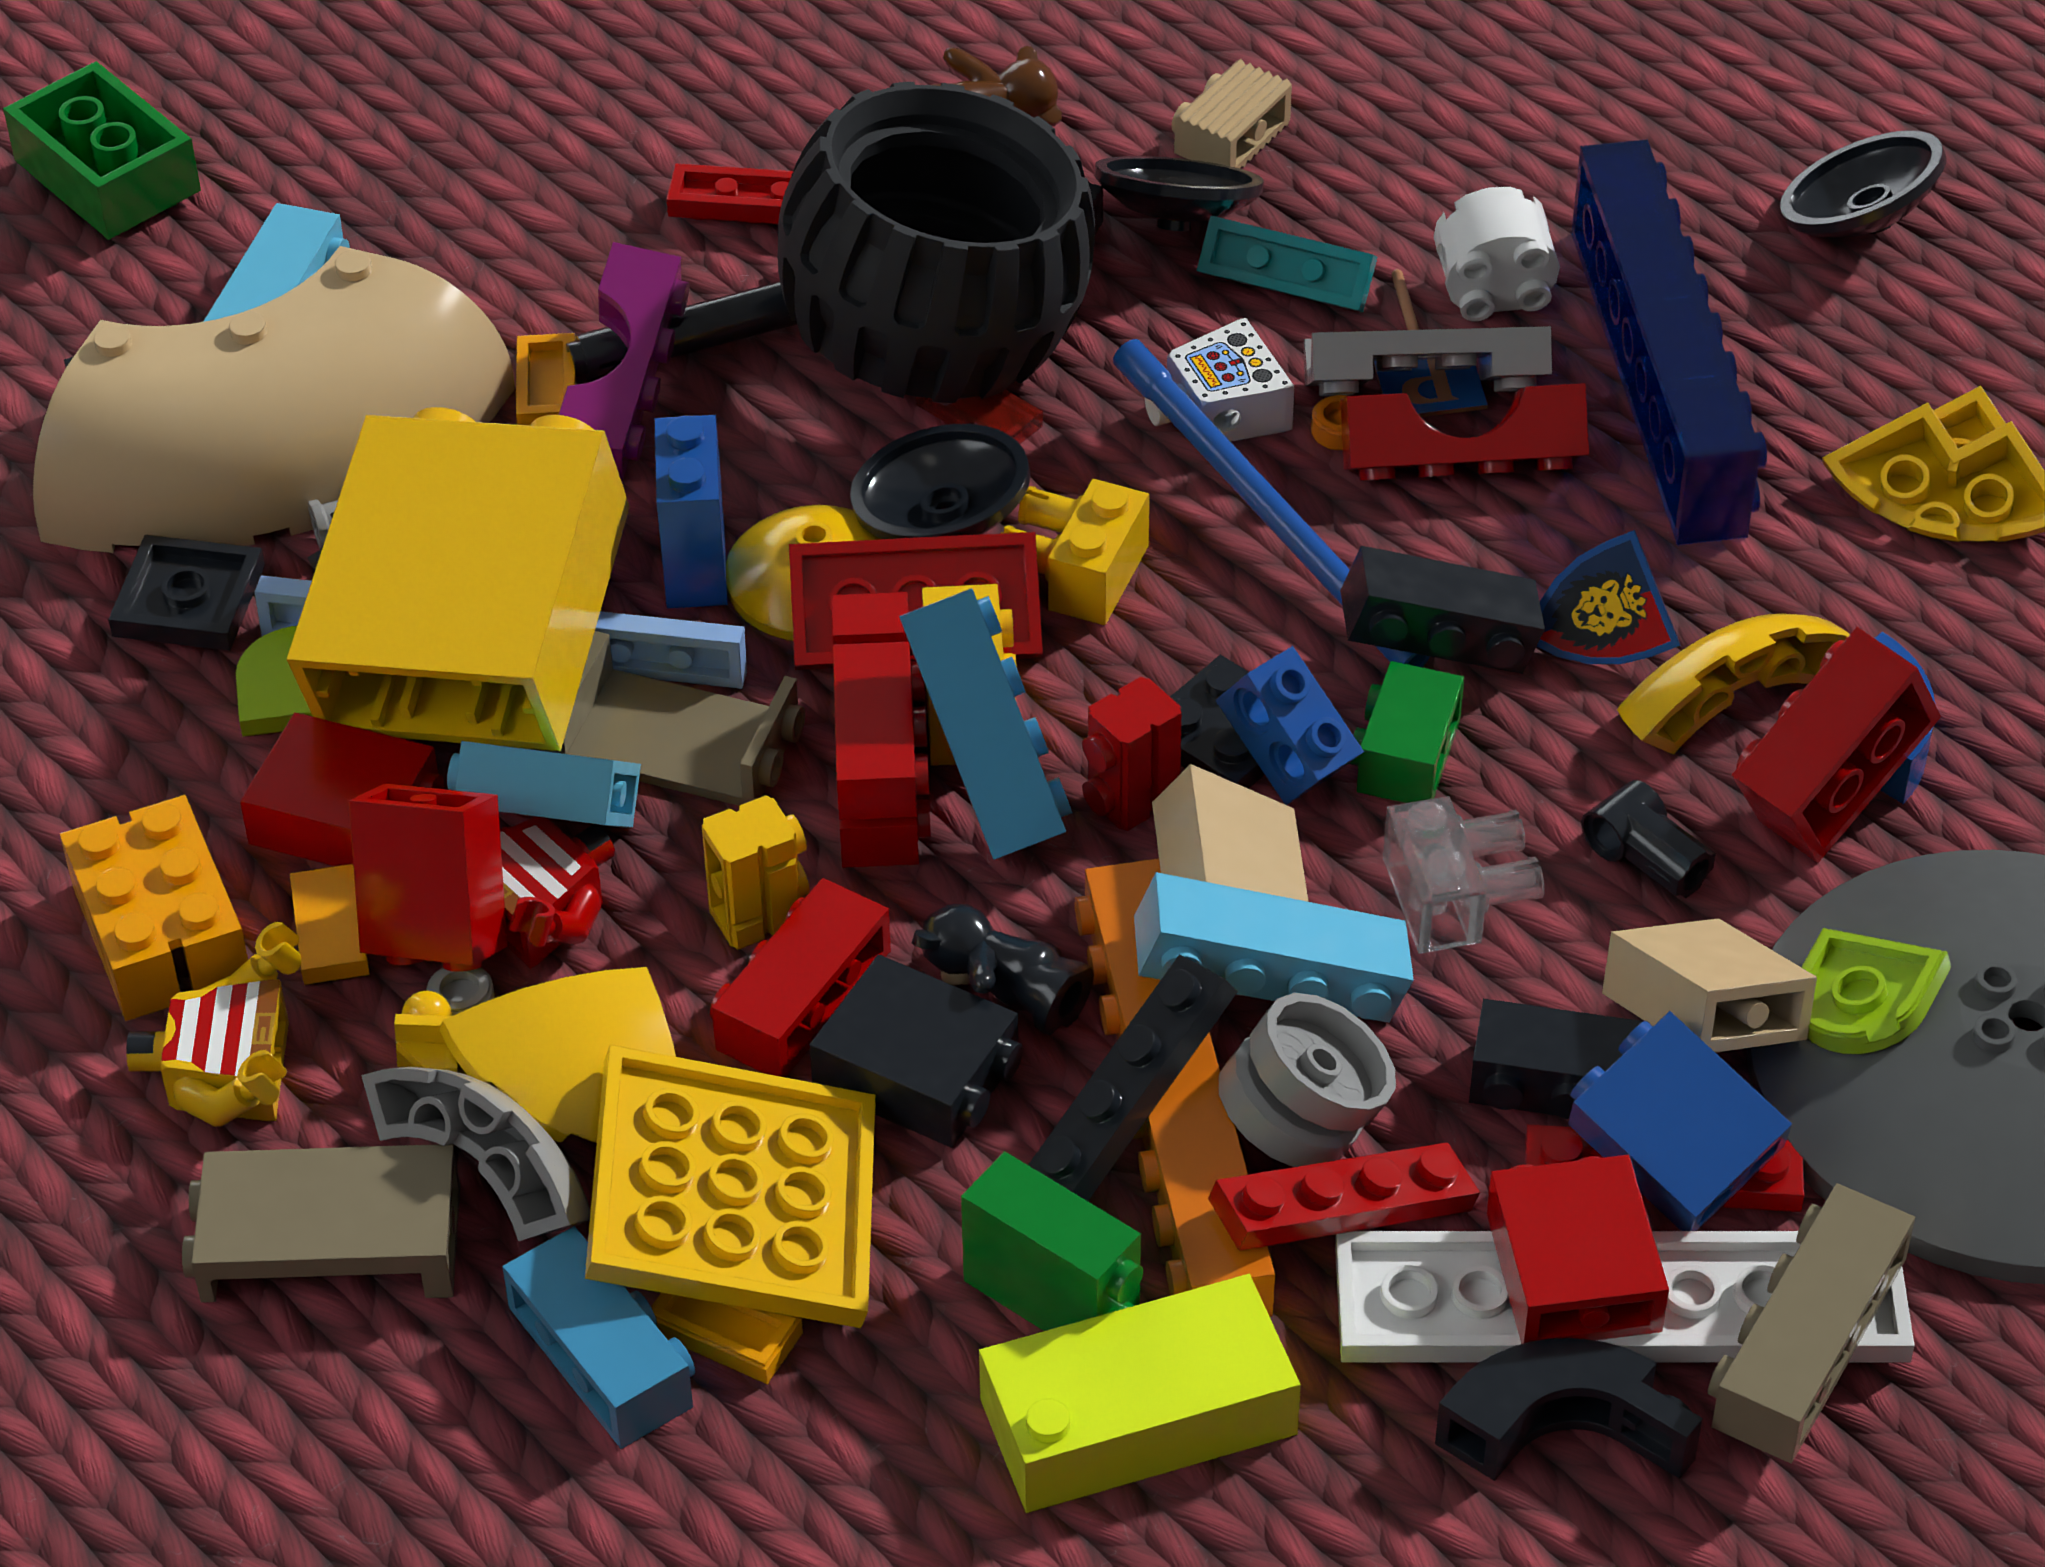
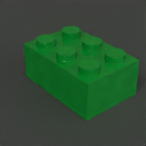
M97 61L3 108L14 160L108 240L201 191L192 138Z

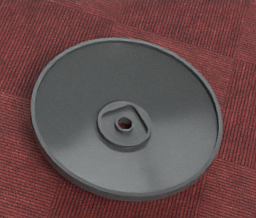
M1958 850L1921 855L1867 871L1837 886L1812 903L1790 924L1777 940L1772 950L1802 967L1823 928L1947 951L1951 969L1922 1023L1909 1036L1888 1048L1863 1054L1837 1053L1819 1047L1808 1038L1801 1041L1747 1048V1065L1751 1086L1792 1123L1787 1140L1803 1158L1804 1180L1825 1201L1836 1183L1915 1216L1908 1253L1971 1275L2009 1282L2045 1284V855L2005 850ZM2020 1017L2029 1018L2038 1022L2043 1029L2025 1031L2016 1027L2011 1020Z

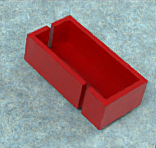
M908 592L832 595L836 772L842 868L919 864L918 838H931L929 799L916 800V795L929 794L927 752L914 753V747H927L925 706L912 707V701H925L924 680L917 662H910V656L914 654L899 616L908 613Z

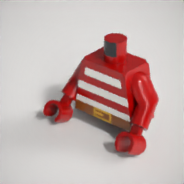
M535 816L518 825L500 828L507 947L530 969L538 965L561 944L577 945L583 943L593 927L603 903L598 866L615 856V848L610 837L599 825L593 824L571 839L546 817Z

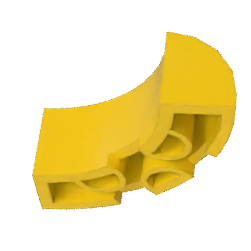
M1767 614L1741 620L1716 630L1675 654L1646 677L1619 705L1617 711L1622 720L1641 741L1675 754L1699 728L1732 704L1735 690L1759 681L1765 688L1787 683L1808 684L1819 672L1820 663L1828 649L1837 641H1845L1850 634L1828 620L1807 615Z

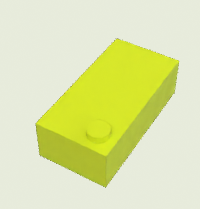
M1250 1273L979 1349L980 1400L1026 1513L1298 1435L1301 1384Z

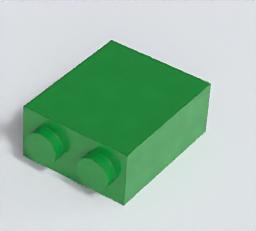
M1005 1151L961 1195L964 1282L1041 1330L1047 1331L1140 1304V1282L1143 1277V1267L1140 1266L1141 1233Z

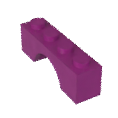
M613 242L598 288L599 322L614 331L624 342L628 351L622 362L608 375L589 383L567 386L559 415L580 420L594 430L605 431L620 479L623 481L629 460L639 461L641 457L646 427L641 426L640 423L644 411L653 413L655 410L661 379L655 377L659 363L668 364L675 341V330L669 328L673 315L683 316L685 312L690 283L681 281L680 256Z

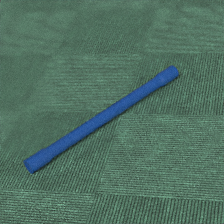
M1132 339L1124 343L1113 357V364L1143 397L1151 400L1342 605L1340 590L1350 569L1173 381L1170 372L1138 339ZM1375 646L1389 662L1394 661L1423 667L1430 657Z

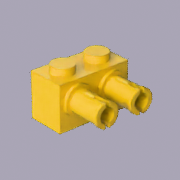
M1092 479L1084 495L1079 496L1076 500L1039 490L1034 486H1028L1027 492L1019 506V523L1062 533L1057 535L1055 539L1036 534L1038 573L1045 574V579L1048 582V610L1106 625L1149 546V493ZM1010 525L1004 527V533L1026 532L1015 529L1014 526Z

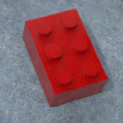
M1856 627L1845 641H1837L1828 649L1820 663L1819 672L1803 690H1796L1785 700L1779 711L1778 720L1762 739H1755L1747 745L1739 756L1736 765L1737 769L1732 773V777L1762 824L1816 863H1819L1938 722L1941 715L1918 668L1859 627Z

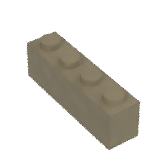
M1838 1183L1834 1186L1823 1207L1815 1204L1809 1207L1798 1230L1796 1242L1801 1245L1794 1257L1786 1253L1781 1255L1768 1283L1767 1292L1772 1295L1765 1307L1756 1303L1752 1305L1739 1332L1738 1343L1742 1344V1347L1735 1358L1725 1354L1713 1373L1708 1387V1395L1717 1398L1712 1428L1792 1464L1906 1260L1915 1216Z

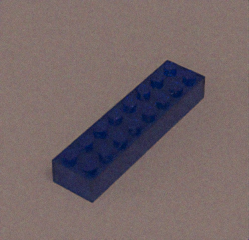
M1648 139L1580 146L1571 235L1677 545L1748 538L1751 513L1758 512L1760 508V490L1757 473L1759 468H1765L1766 442L1762 432H1754L1751 423L1752 407L1747 391H1739L1735 356L1732 351L1725 352L1720 315L1718 312H1711L1709 309L1706 277L1703 273L1697 274L1694 268L1693 242L1689 235H1682L1678 201L1676 198L1669 199L1667 175L1664 163L1655 161Z

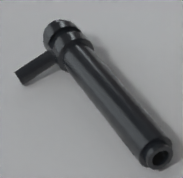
M780 282L688 305L683 316L673 315L669 328L675 330V341L671 358L797 325V321H791ZM608 327L577 334L575 341L566 343V350L571 354L576 377L585 375L587 380L608 375L622 362L628 351L621 338Z

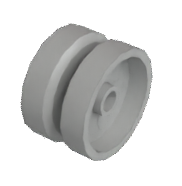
M1292 993L1276 999L1258 1022L1250 1037L1245 1038L1219 1073V1096L1230 1120L1249 1142L1269 1157L1292 1167L1340 1160L1356 1141L1362 1129L1369 1125L1387 1104L1396 1089L1395 1067L1385 1046L1367 1024L1341 1005L1318 995Z

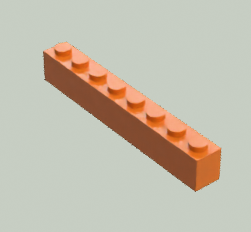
M1159 858L1085 869V896L1075 897V914L1080 936L1091 935L1093 945L1087 946L1088 965L1092 967L1094 973L1093 985L1103 984L1106 995L1099 998L1103 1030L1106 1036L1116 1034L1117 1040L1160 982L1159 979L1138 976L1134 915L1155 873H1161ZM1209 1032L1133 1138H1142L1145 1151L1139 1152L1138 1155L1142 1186L1145 1193L1156 1191L1159 1205L1152 1206V1219L1158 1247L1170 1246L1173 1260L1166 1261V1276L1170 1296L1250 1273L1270 1317L1273 1316L1275 1272L1268 1246L1239 1251L1208 1200L1216 1180L1248 1175L1235 1124L1228 1117L1219 1096L1220 1069Z

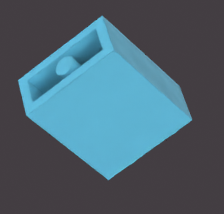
M461 741L460 754L454 753L449 763L447 786L448 790L497 794L499 812L600 825L633 827L641 764Z

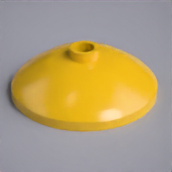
M806 505L777 512L750 527L733 545L726 561L728 597L735 610L749 624L769 635L793 641L789 544L879 540L880 538L865 530L858 522L854 510L831 505Z

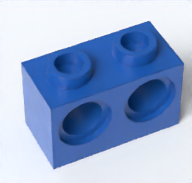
M1293 646L1247 673L1215 700L1285 805H1288L1332 777L1364 752Z

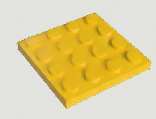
M610 1044L603 1067L585 1279L861 1328L868 1313L876 1095Z

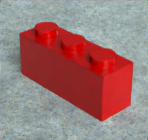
M822 878L805 898L800 897L792 904L785 922L769 941L763 940L755 947L748 965L733 983L724 984L716 993L710 1008V1017L713 1019L715 1050L764 1074L786 1078L810 1049L809 1044L878 954L887 957L891 952L889 908Z

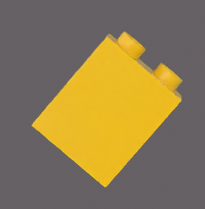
M443 407L422 409L413 418L366 415L287 656V662L312 716L403 739L452 743L467 741L514 748L561 751L630 508L605 431L594 430L580 420L563 415L539 417L532 422L531 426L475 422L472 418L459 411Z

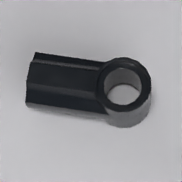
M1632 780L1582 817L1581 829L1590 847L1600 857L1612 862L1625 857L1675 896L1681 895L1686 899L1701 887L1706 876L1714 868L1716 853L1667 817L1665 805L1657 792L1642 781Z

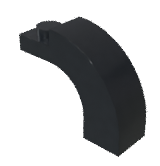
M1543 1339L1523 1343L1500 1351L1469 1370L1439 1402L1435 1445L1495 1481L1515 1456L1527 1444L1538 1437L1561 1430H1587L1611 1437L1680 1479L1696 1460L1703 1418L1693 1413L1678 1398L1671 1395H1663L1653 1389L1657 1362L1637 1352L1610 1343L1589 1339Z

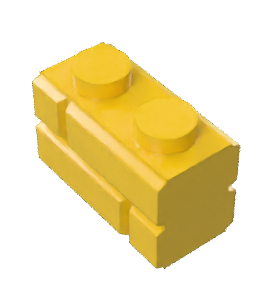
M765 795L739 805V811L737 812L728 809L706 817L701 825L709 912L729 945L736 949H741L764 940L766 933L774 935L785 922L792 904L798 898L808 895L810 891L807 876L797 854L807 849L801 825L793 814L785 816L774 798Z

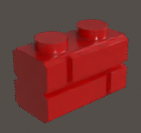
M1139 677L1118 689V696L1109 694L1088 706V737L1082 741L1083 752L1088 760V781L1082 785L1084 798L1093 812L1099 816L1105 815L1115 826L1126 831L1150 818V812H1153L1152 802L1180 775L1181 706L1150 678Z

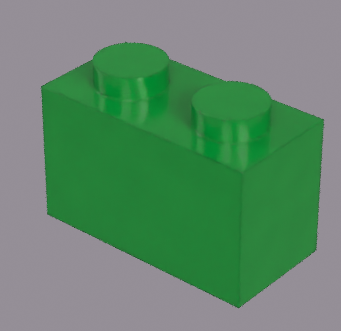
M1390 661L1383 684L1373 683L1369 690L1364 715L1365 720L1369 721L1367 729L1357 727L1353 735L1364 750L1361 755L1349 763L1358 766V793L1431 808L1460 723L1464 676Z

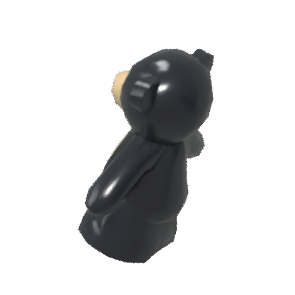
M950 904L931 913L924 921L923 928L915 931L911 942L914 946L922 948L924 957L941 971L942 981L953 986L970 983L973 990L977 993L986 994L991 992L1007 1006L1018 1011L1027 1010L1032 1014L1034 1027L1048 1035L1053 1034L1061 1025L1068 1028L1077 1020L1087 1002L1093 985L1094 973L1089 965L1081 961L1062 957L1061 950L1050 942L1020 938L993 930L984 914L968 904Z

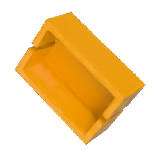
M186 795L129 812L131 821L121 825L117 816L60 833L72 886L125 1021L168 1008L170 999L180 992L171 953L173 949L183 948L192 991L200 990L232 975L248 960L242 928Z

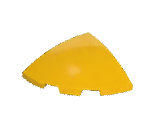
M1982 386L1963 394L1935 410L1931 408L1929 403H1926L1822 457L1823 465L1835 481L1851 497L1869 511L1906 527L1909 531L1955 542H2001L2030 537L2045 532V470L2013 422L2005 423Z
M647 967L586 973L522 988L480 1003L444 1019L439 1029L448 1049L467 1075L488 1084L492 1082L500 1091L523 1107L557 1142H563L568 1135L574 1134L597 1143L603 1067L610 1044L676 1057L661 1001Z

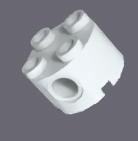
M1490 187L1466 194L1454 202L1456 211L1447 220L1445 213H1443L1436 222L1434 241L1446 277L1445 285L1451 301L1460 307L1462 317L1466 320L1482 321L1491 316L1493 312L1520 309L1537 311L1547 306L1551 301L1550 289L1557 281L1560 265L1549 233L1550 228L1542 203L1534 196V202L1525 199L1520 189L1513 187Z

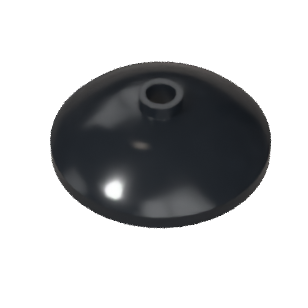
M1896 131L1859 140L1826 155L1800 173L1790 183L1781 198L1780 209L1787 225L1792 229L1815 237L1847 238L1885 231L1908 215L1936 186L1946 165L1945 151L1937 137L1922 131Z
M1121 156L1105 158L1096 162L1094 176L1102 188L1123 205L1138 213L1158 218L1157 227L1170 231H1190L1191 222L1208 221L1210 216L1223 218L1251 204L1262 194L1264 183L1262 177L1243 169L1211 162L1170 157Z
M977 424L940 425L907 434L874 453L862 465L853 480L851 502L854 514L861 526L880 539L980 535L1002 522L1023 499L1030 483V467L1023 447L1017 440L1003 431Z

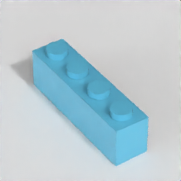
M276 203L203 322L235 315L280 297L316 273L331 258L339 246L350 248L348 240L343 238L340 214Z
M1158 872L1155 873L1134 915L1138 976L1161 980L1180 954L1225 978L1238 991L1237 995L1276 1001V999L1292 993L1318 995L1343 1006L1356 1017L1388 1023L1414 981L1405 920Z

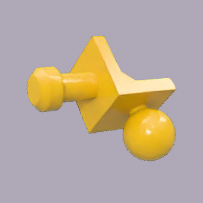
M434 991L417 992L407 999L403 1006L402 1014H395L397 1066L443 1069L466 1074L448 1049L439 1031L442 1021L452 1016L448 1001L439 993Z

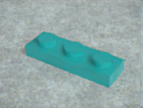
M1210 216L1196 271L1363 313L1378 257L1357 250Z

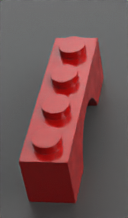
M1586 383L1526 386L1517 389L1513 402L1504 418L1490 431L1471 438L1453 437L1432 428L1416 412L1407 393L1347 396L1340 399L1344 470L1359 469L1360 481L1396 479L1395 467L1412 466L1419 467V477L1454 476V464L1478 463V474L1514 472V461L1537 460V471L1573 469V458L1589 455Z

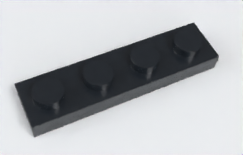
M1179 954L1028 1166L1089 1201L1238 991L1225 978Z

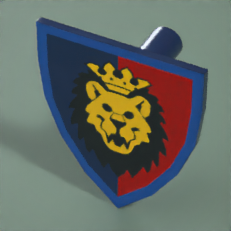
M1635 530L1607 540L1578 556L1553 580L1540 600L1545 631L1537 647L1556 657L1586 664H1625L1655 656L1681 645Z

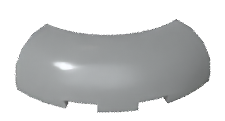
M400 1067L361 1075L379 1140L383 1141L398 1137L421 1138L443 1146L454 1144L471 1154L479 1161L478 1171L488 1181L504 1205L518 1241L571 1228L590 1221L591 1209L587 1197L564 1153L544 1128L508 1095L474 1077L443 1069Z

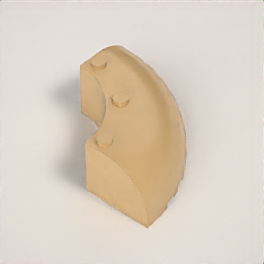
M339 246L331 258L316 273L297 287L261 306L235 315L205 322L172 326H141L100 320L62 374L42 424L36 452L33 481L34 511L40 540L45 543L81 550L114 553L115 545L140 546L144 535L248 546L255 544L254 535L271 533L285 528H289L291 536L313 530L308 501L318 499L321 504L339 499L366 415L413 418L422 409L443 407L459 411L472 418L475 422L489 423L515 390L513 369L507 348L495 326L485 313L469 297L448 281L409 262Z

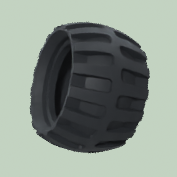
M914 81L892 83L889 88L875 92L869 89L852 96L841 110L835 108L818 127L804 147L784 193L778 223L777 259L782 294L791 321H797L801 338L814 353L820 352L829 361L834 363L836 371L852 380L858 378L880 387L883 393L904 398L905 395L931 398L934 403H956L960 398L979 396L981 399L1000 395L1015 381L1021 384L1027 380L1049 358L1077 315L1088 286L1093 263L1095 218L1092 195L1088 179L1084 175L1081 160L1071 145L1066 146L1056 136L1055 128L1039 116L1034 118L1014 107V102L994 94L989 97L965 90L964 86L941 83L940 86L915 85Z

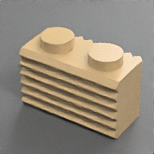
M1242 59L1236 61L1222 75L1218 73L1213 74L1207 81L1203 93L1192 103H1182L1174 114L1172 120V131L1175 133L1174 153L1190 160L1217 163L1241 169V166L1245 167L1247 161H1251L1253 155H1257L1266 143L1269 144L1271 138H1275L1278 131H1282L1284 125L1288 126L1291 114L1292 84L1288 79L1282 81L1279 75L1273 77L1270 71L1264 73L1260 67L1255 69L1251 63L1245 65Z

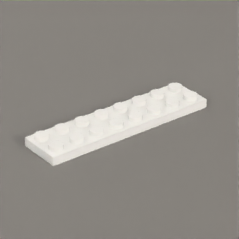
M1352 1231L1336 1234L1335 1253L1341 1362H1481L1500 1351L1521 1344L1491 1231ZM1652 1231L1669 1287L1663 1332L1596 1341L1624 1347L1655 1362H1719L1725 1354L1735 1358L1742 1347V1344L1738 1343V1336L1745 1317L1754 1303L1763 1307L1767 1304L1772 1295L1767 1292L1768 1283L1779 1258L1783 1253L1794 1257L1801 1245L1796 1242L1798 1231ZM1903 1268L1900 1269L1849 1362H1911L1914 1339Z

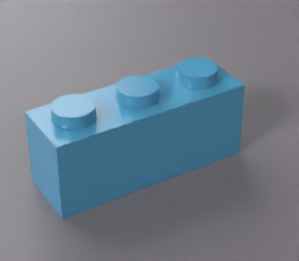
M573 1226L502 1266L509 1309L619 1448L622 1449L693 1408L690 1377L695 1374V1366L682 1342L676 1337L667 1340L658 1329L654 1312L648 1301L639 1291L635 1290L629 1293L622 1285L585 1279L588 1242L578 1229Z

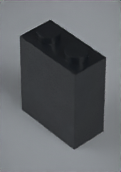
M879 954L809 1044L812 1083L875 1094V1115L950 1148L954 1147L968 1126L974 1128L981 1122L987 1111L990 1095L1001 1080L1009 1081L1014 1076L1023 1056V1045L1018 1043V1013Z

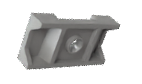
M1551 326L1312 333V339H1304L1305 386H1319L1320 397L1334 395L1353 396L1354 393H1359V385H1363L1373 379V361H1377V372L1411 371L1412 368H1417L1418 360L1435 359V370L1470 369L1471 366H1477L1478 358L1481 382L1494 381V392H1516L1517 389L1526 386H1537V380L1552 375Z

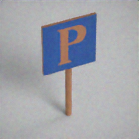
M1395 269L1392 272V279L1407 330H1419L1403 273L1400 269ZM1435 359L1418 360V367L1412 368L1411 371L1377 372V361H1373L1381 393H1407L1420 417L1482 410L1488 407L1476 366H1471L1470 369L1435 370Z

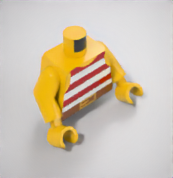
M281 922L269 924L262 930L256 940L255 950L257 954H254L232 975L200 990L179 992L170 999L165 1031L129 1032L126 1045L129 1071H161L169 1105L176 1110L185 1111L214 1127H221L237 1117L276 1121L281 1078L285 1077L287 1073L283 1063L289 1025L281 981L277 979V970L289 975L295 973L300 968L301 954L293 948L298 945L299 936Z

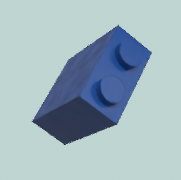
M716 415L654 418L656 499L667 609L728 605L725 526Z
M1669 1011L1654 1026L1648 1021L1639 1024L1620 1045L1618 1051L1623 1055L1607 1071H1604L1600 1066H1596L1578 1082L1570 1094L1575 1101L1572 1105L1568 1125L1602 1157L1629 1154L1640 1193L1679 1230L1697 1231L1785 1146L1792 1123Z

